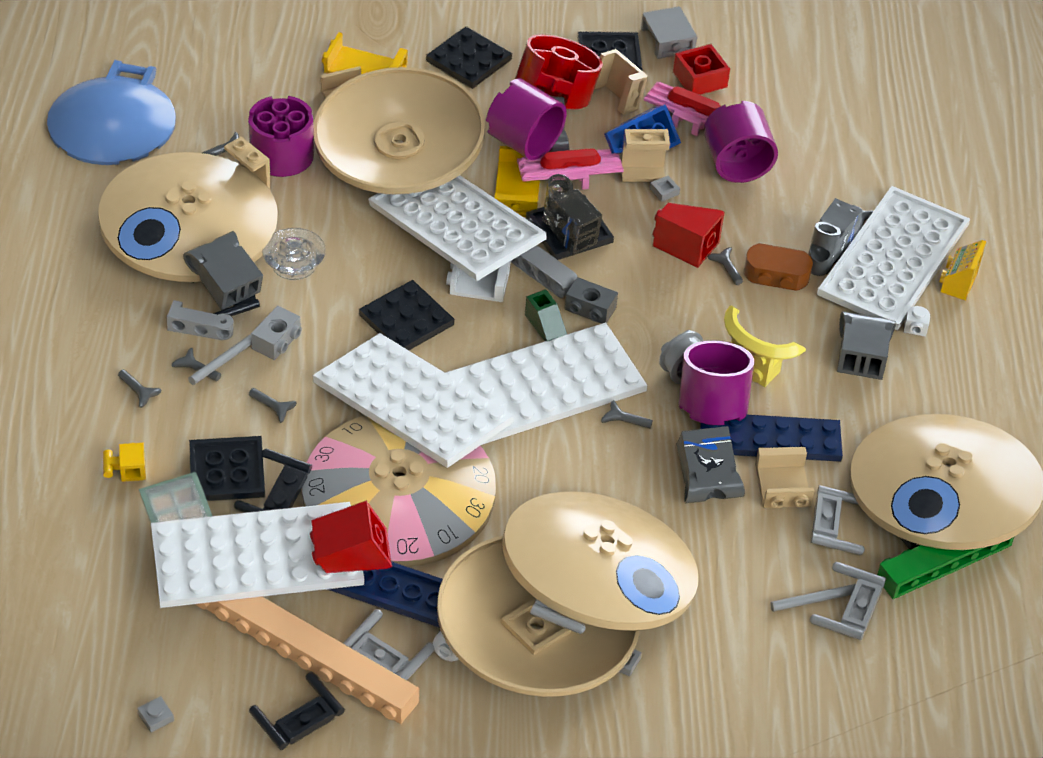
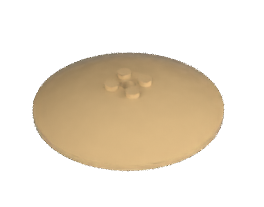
M503 536L486 540L463 553L448 569L441 583L437 600V615L441 632L446 643L457 658L475 674L494 685L532 696L572 695L595 688L608 681L625 666L635 650L640 630H613L582 623L585 625V631L579 634L530 614L536 598L517 581L510 571L503 554ZM530 625H541L542 628L534 629Z

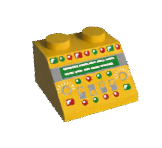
M981 240L957 248L954 257L949 256L945 267L948 270H943L939 280L940 283H943L941 293L966 301L978 274L987 241Z

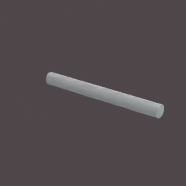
M251 334L188 378L189 382L195 385L252 345Z
M856 584L772 601L770 606L774 612L852 595Z

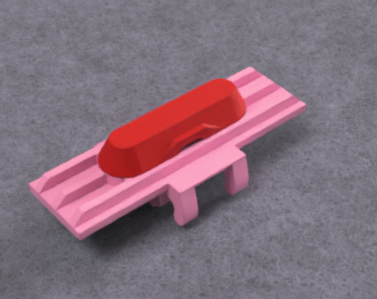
M656 82L644 97V101L656 106L666 104L667 109L674 112L672 121L675 128L678 127L679 121H683V119L693 123L691 134L698 136L699 129L705 128V122L710 114L721 106L717 101L684 88L671 87L661 82Z
M589 148L548 152L537 160H529L526 157L517 159L522 181L555 179L556 184L559 183V192L566 191V180L579 179V181H582L581 188L584 190L589 189V175L617 173L624 170L619 154H612L610 149L596 150Z

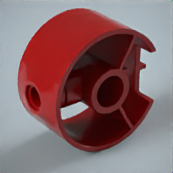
M534 35L527 40L515 79H523L551 96L566 98V109H582L587 107L591 101L603 63L595 52L575 41L554 35Z

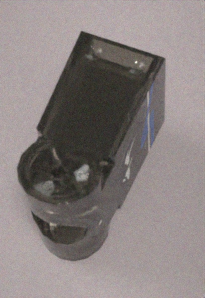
M555 174L549 178L542 215L544 223L551 225V230L572 256L596 245L602 214L578 189H573V183L567 176Z

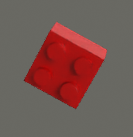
M708 44L675 53L673 73L686 90L702 95L727 88L730 67L714 46Z

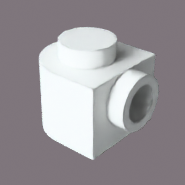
M921 306L911 307L907 313L904 333L926 336L930 321L929 311Z

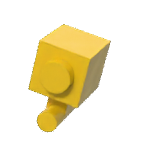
M144 442L119 444V456L113 457L112 450H104L103 476L111 478L113 477V470H120L121 482L146 480Z

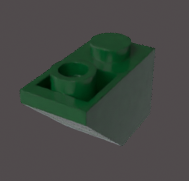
M546 289L526 296L525 316L544 341L548 342L567 335L558 304Z

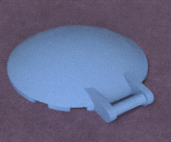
M114 60L106 77L79 83L62 93L51 106L47 118L48 130L54 144L58 148L61 147L67 151V155L74 159L98 165H118L119 161L132 159L134 162L149 156V152L155 148L160 149L171 137L175 128L176 117L174 106L170 99L159 88L152 85L156 75V67L148 66L146 68L123 64L122 61ZM121 72L143 75V78L140 80L119 75Z

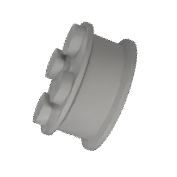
M687 330L673 338L670 342L665 343L661 348L659 364L663 370L670 372V378L676 384H681L685 350L692 344L703 341L702 336L695 331Z

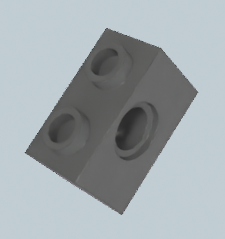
M577 277L566 293L565 310L601 324L607 323L617 307L618 292Z

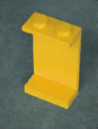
M338 32L335 39L331 40L328 51L323 53L321 62L324 64V73L327 74L360 66L362 75L379 69L407 67L408 50L400 48L394 59L343 46L342 33Z
M500 146L494 198L522 217H526V212L538 207L540 180L522 181L517 159L524 156L508 146Z

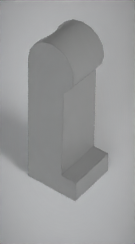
M173 300L167 315V331L227 340L233 336L234 320L228 314L217 315L184 308L182 302Z

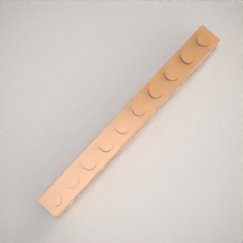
M264 597L196 604L199 608L206 609L215 614L221 621H227L234 625L241 633H247L256 638L260 644L273 648L282 657H288L295 661L302 669L314 672L324 682H330L339 687L343 693L356 697L365 706L378 710L389 720H395L402 724L419 703V687Z

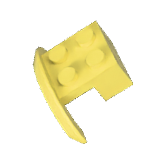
M731 305L726 310L724 317L725 328L732 337L731 343L743 347L752 354L754 358L752 381L766 387L781 371L783 359L800 356L806 349L796 342L776 345L752 336L738 322L737 315L739 309Z

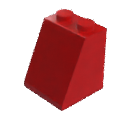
M667 203L663 209L657 211L654 217L656 225L652 233L654 237L653 247L699 268L720 243L725 212L718 209Z
M367 500L311 520L312 531H310V538L314 544L312 557L315 564L320 565L325 573L377 570L392 567L387 528Z

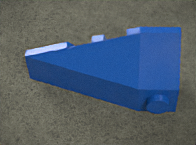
M666 104L649 109L604 134L612 154L622 153L625 129H668L669 149L681 143Z

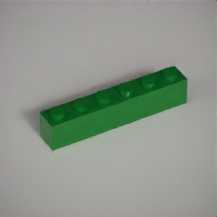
M1014 537L996 545L967 550H948L921 545L912 550L907 549L894 558L883 560L879 565L877 575L886 578L883 588L892 599H896L1012 546Z

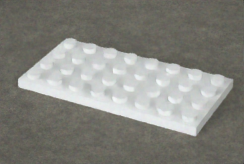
M460 175L430 190L411 194L377 193L368 199L369 205L476 281L547 239L545 231Z
M891 186L820 285L817 295L861 315L895 320V330L898 331L907 317L908 310L914 307L969 225L970 219Z
M607 323L446 372L452 378L514 415V423L483 444L609 404L613 400L618 401L647 391L646 382Z
M381 333L313 375V382L402 438L446 468L514 423L513 414Z
M350 502L151 523L160 608L364 585L363 571L325 573L320 565L315 564L312 557L314 544L310 538V531H312L311 520L351 506Z

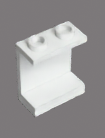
M511 261L478 281L451 263L450 269L453 270L452 272L448 271L446 284L450 285V294L503 302Z

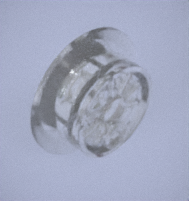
M287 228L272 234L268 244L263 248V257L266 263L280 277L289 280H300L310 276L323 261L325 245L322 239L312 231L302 228Z

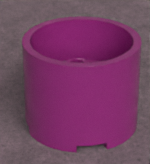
M514 79L510 81V87L503 94L499 92L494 98L486 116V121L489 123L487 133L527 159L537 160L544 156L558 140L566 121V107L525 80Z
M270 96L261 99L252 106L248 118L249 143L269 158L270 176L288 177L306 170L314 159V123L310 106L303 100L293 96H288L287 99H273Z
M741 101V104H734L728 107L724 104L713 111L707 118L704 125L705 138L716 170L723 179L735 183L749 182L764 176L773 168L778 158V148L761 107L749 101Z
M702 341L689 346L685 350L683 357L679 408L688 412L691 419L710 425H724V421L733 419L740 421L745 418L749 408L754 369L752 354L739 345L724 341Z

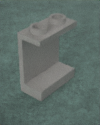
M680 6L642 13L641 30H650L654 36L657 59L675 56V53L696 48L697 35Z

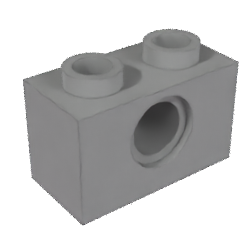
M277 305L251 333L252 349L275 360L287 350L288 345L294 339L300 336L302 331L300 316Z

